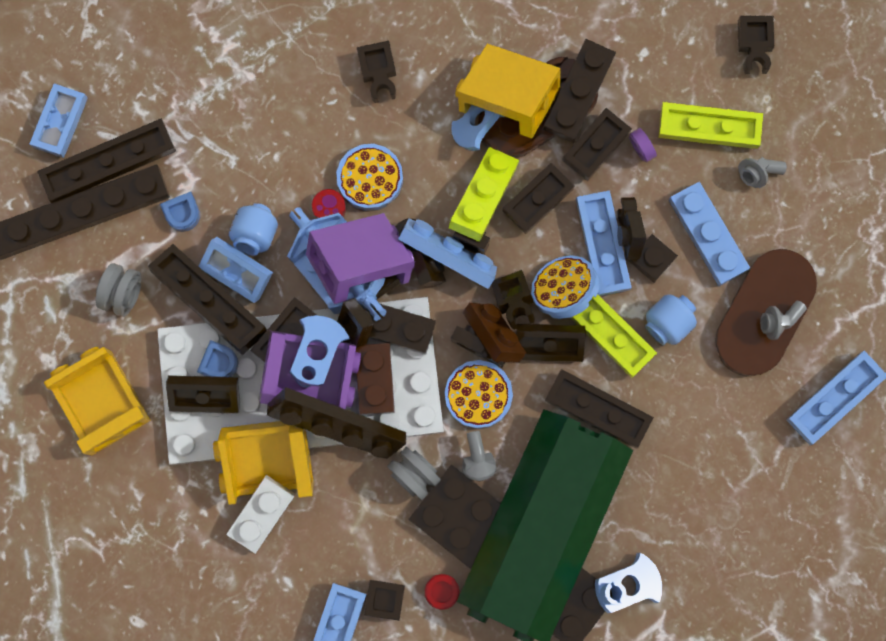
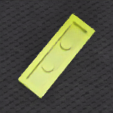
M663 102L661 105L658 138L758 149L761 145L763 113Z
M489 147L450 221L449 229L480 242L517 169L519 159Z
M598 294L596 297L593 295L592 299L588 302L590 306L583 312L570 318L577 325L585 326L586 334L633 378L657 352Z

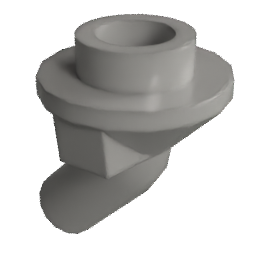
M763 157L758 161L752 158H745L738 166L742 181L754 188H761L766 185L768 181L767 173L784 175L787 168L786 162L768 160Z
M797 300L783 315L776 306H769L761 316L760 325L762 332L770 340H777L785 329L791 328L807 310V307Z
M480 431L467 433L471 456L463 458L462 472L469 479L483 481L495 474L496 462L492 453L484 452Z

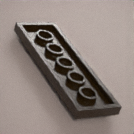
M451 464L440 478L441 481L433 487L409 520L471 569L501 503ZM583 568L553 632V635L560 641H583L605 612L599 604L595 593L596 578Z

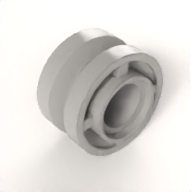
M111 263L99 280L96 290V307L108 311L113 306L115 314L123 317L127 316L134 307L140 293L141 273L129 269L124 274L123 266Z
M406 446L400 452L403 460L401 462L392 460L387 467L393 472L391 476L413 497L417 495L423 500L428 495L426 486L428 484L436 486L441 479L436 475L437 470L416 450L412 452Z

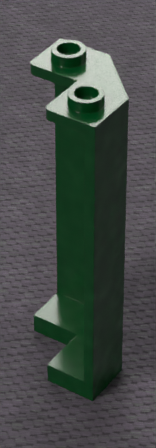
M545 409L542 411L456 601L469 608L467 615L483 623H486L488 618H491L514 629L513 637L521 641H534V639L550 641L634 451L602 432L600 434L595 433L586 427H582L580 422Z

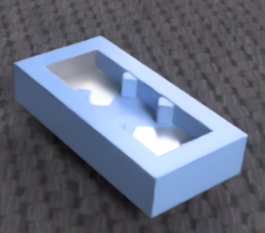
M53 84L29 144L35 149L64 158L88 97L84 93Z
M218 237L210 241L199 264V267L204 272L253 303L260 300L273 274L271 270Z

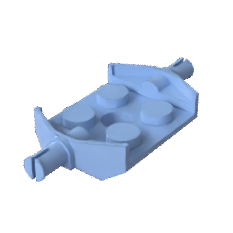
M297 207L294 210L301 219L293 211H291L289 217L300 230L287 257L328 305L327 307L334 314H340L343 302L333 303L307 258L306 250L310 231L346 223L347 221L340 213L310 220L302 209ZM385 278L350 287L347 301L355 298L375 321L380 320L381 317L374 308L383 317L385 316L386 310L376 300V294L384 285Z

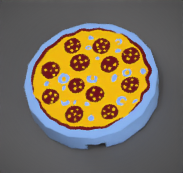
M362 144L349 150L340 160L336 171L337 186L343 198L353 207L365 211L380 210L386 207L387 204L391 203L399 195L403 184L402 166L396 155L386 147L377 144Z
M573 255L558 257L548 262L538 271L532 282L531 295L541 312L549 314L552 318L556 319L570 318L583 312L590 306L588 302L592 299L593 295L596 297L599 291V278L592 264L583 257Z
M483 360L469 361L457 367L448 378L444 392L446 407L453 418L463 426L474 429L489 428L501 421L510 410L513 398L512 385L506 373L494 363Z

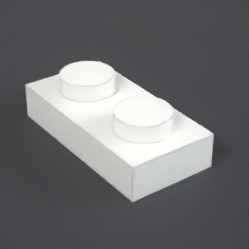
M266 475L226 535L256 554L294 498L295 493Z

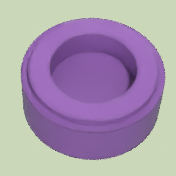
M641 128L629 134V140L643 162L647 163L657 157L651 141Z

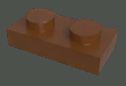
M469 303L462 313L494 362L520 363L526 351L518 341V336L510 329L502 317L501 311L494 304Z
M390 343L367 344L356 348V352L361 353L357 373L360 415L395 413Z

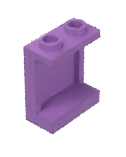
M384 213L309 232L306 256L334 304L347 301L349 288L393 275L397 276L401 284L409 283L411 272L415 265L412 252L405 248L402 241L398 240L399 233L397 228L390 224Z
M270 330L259 394L260 403L268 404L287 387L346 409V407L352 408L355 387H350L352 373H358L361 353L356 352V345L341 342L337 346L324 384L322 386L305 388L298 385L295 378L289 373L303 335ZM318 341L308 344L307 354L311 359L322 360L325 358L327 351L324 344ZM302 370V376L305 379L311 380L314 378L311 371Z

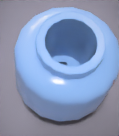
M254 203L252 206H243L237 210L229 230V237L233 242L234 248L246 255L256 256L258 253H263L270 248L278 228V222L271 214V210L263 204Z
M671 294L664 295L647 311L646 320L648 323L645 325V328L660 344L677 345L696 327L697 320L693 314L696 311V307L683 295L679 298Z

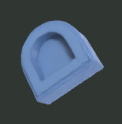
M192 192L160 204L166 221L177 231H189L199 222L200 211Z
M210 340L197 372L210 377H232L238 369L237 355L229 347Z

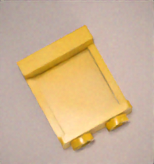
M487 43L482 53L474 57L470 72L466 78H462L456 87L455 96L458 98L459 111L466 114L471 105L514 119L519 121L520 134L533 138L560 92V68Z
M93 347L80 355V361L71 366L65 364L56 368L50 373L51 378L44 381L46 388L54 393L79 438L77 444L82 453L90 456L151 421L112 351L105 347L100 349L99 347Z
M281 421L221 428L218 441L213 442L215 461L221 462L223 473H219V487L221 494L227 493L229 505L236 504L238 496L254 494L266 475L289 490L297 489L299 498L313 496L314 478L305 429L294 425H287Z

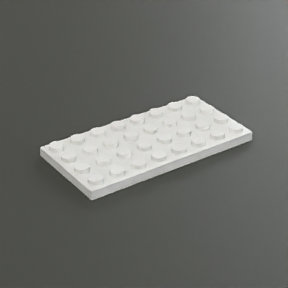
M428 297L380 302V304L430 318ZM330 309L312 310L318 316H325L336 322L339 314H334ZM280 314L255 318L268 329ZM207 323L157 329L169 465L215 460L213 442L218 441L221 428L280 421L267 416V404H262L259 401L265 362L250 351L252 347L244 355H241ZM433 336L426 355L390 344L395 413L363 416L405 431L406 437L444 433ZM369 338V339H368V342H367V344H380V343H384V342H381V341H378V340H374V339H371V338ZM210 340L227 346L235 352L239 364L236 373L232 377H238L239 413L169 411L166 391L168 375L204 376L199 374L197 370ZM352 373L350 387H355L352 408L346 407V410L360 415L357 373ZM306 430L309 449L344 445L341 442L324 436H317Z

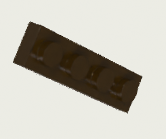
M161 118L37 172L48 199L52 203L176 152V149Z
M174 244L148 265L152 274L241 355H244L267 331L266 327Z
M287 387L267 404V416L280 420L284 424L308 430L317 436H324L341 442L345 446L369 452L375 457L388 459L406 444L405 431Z

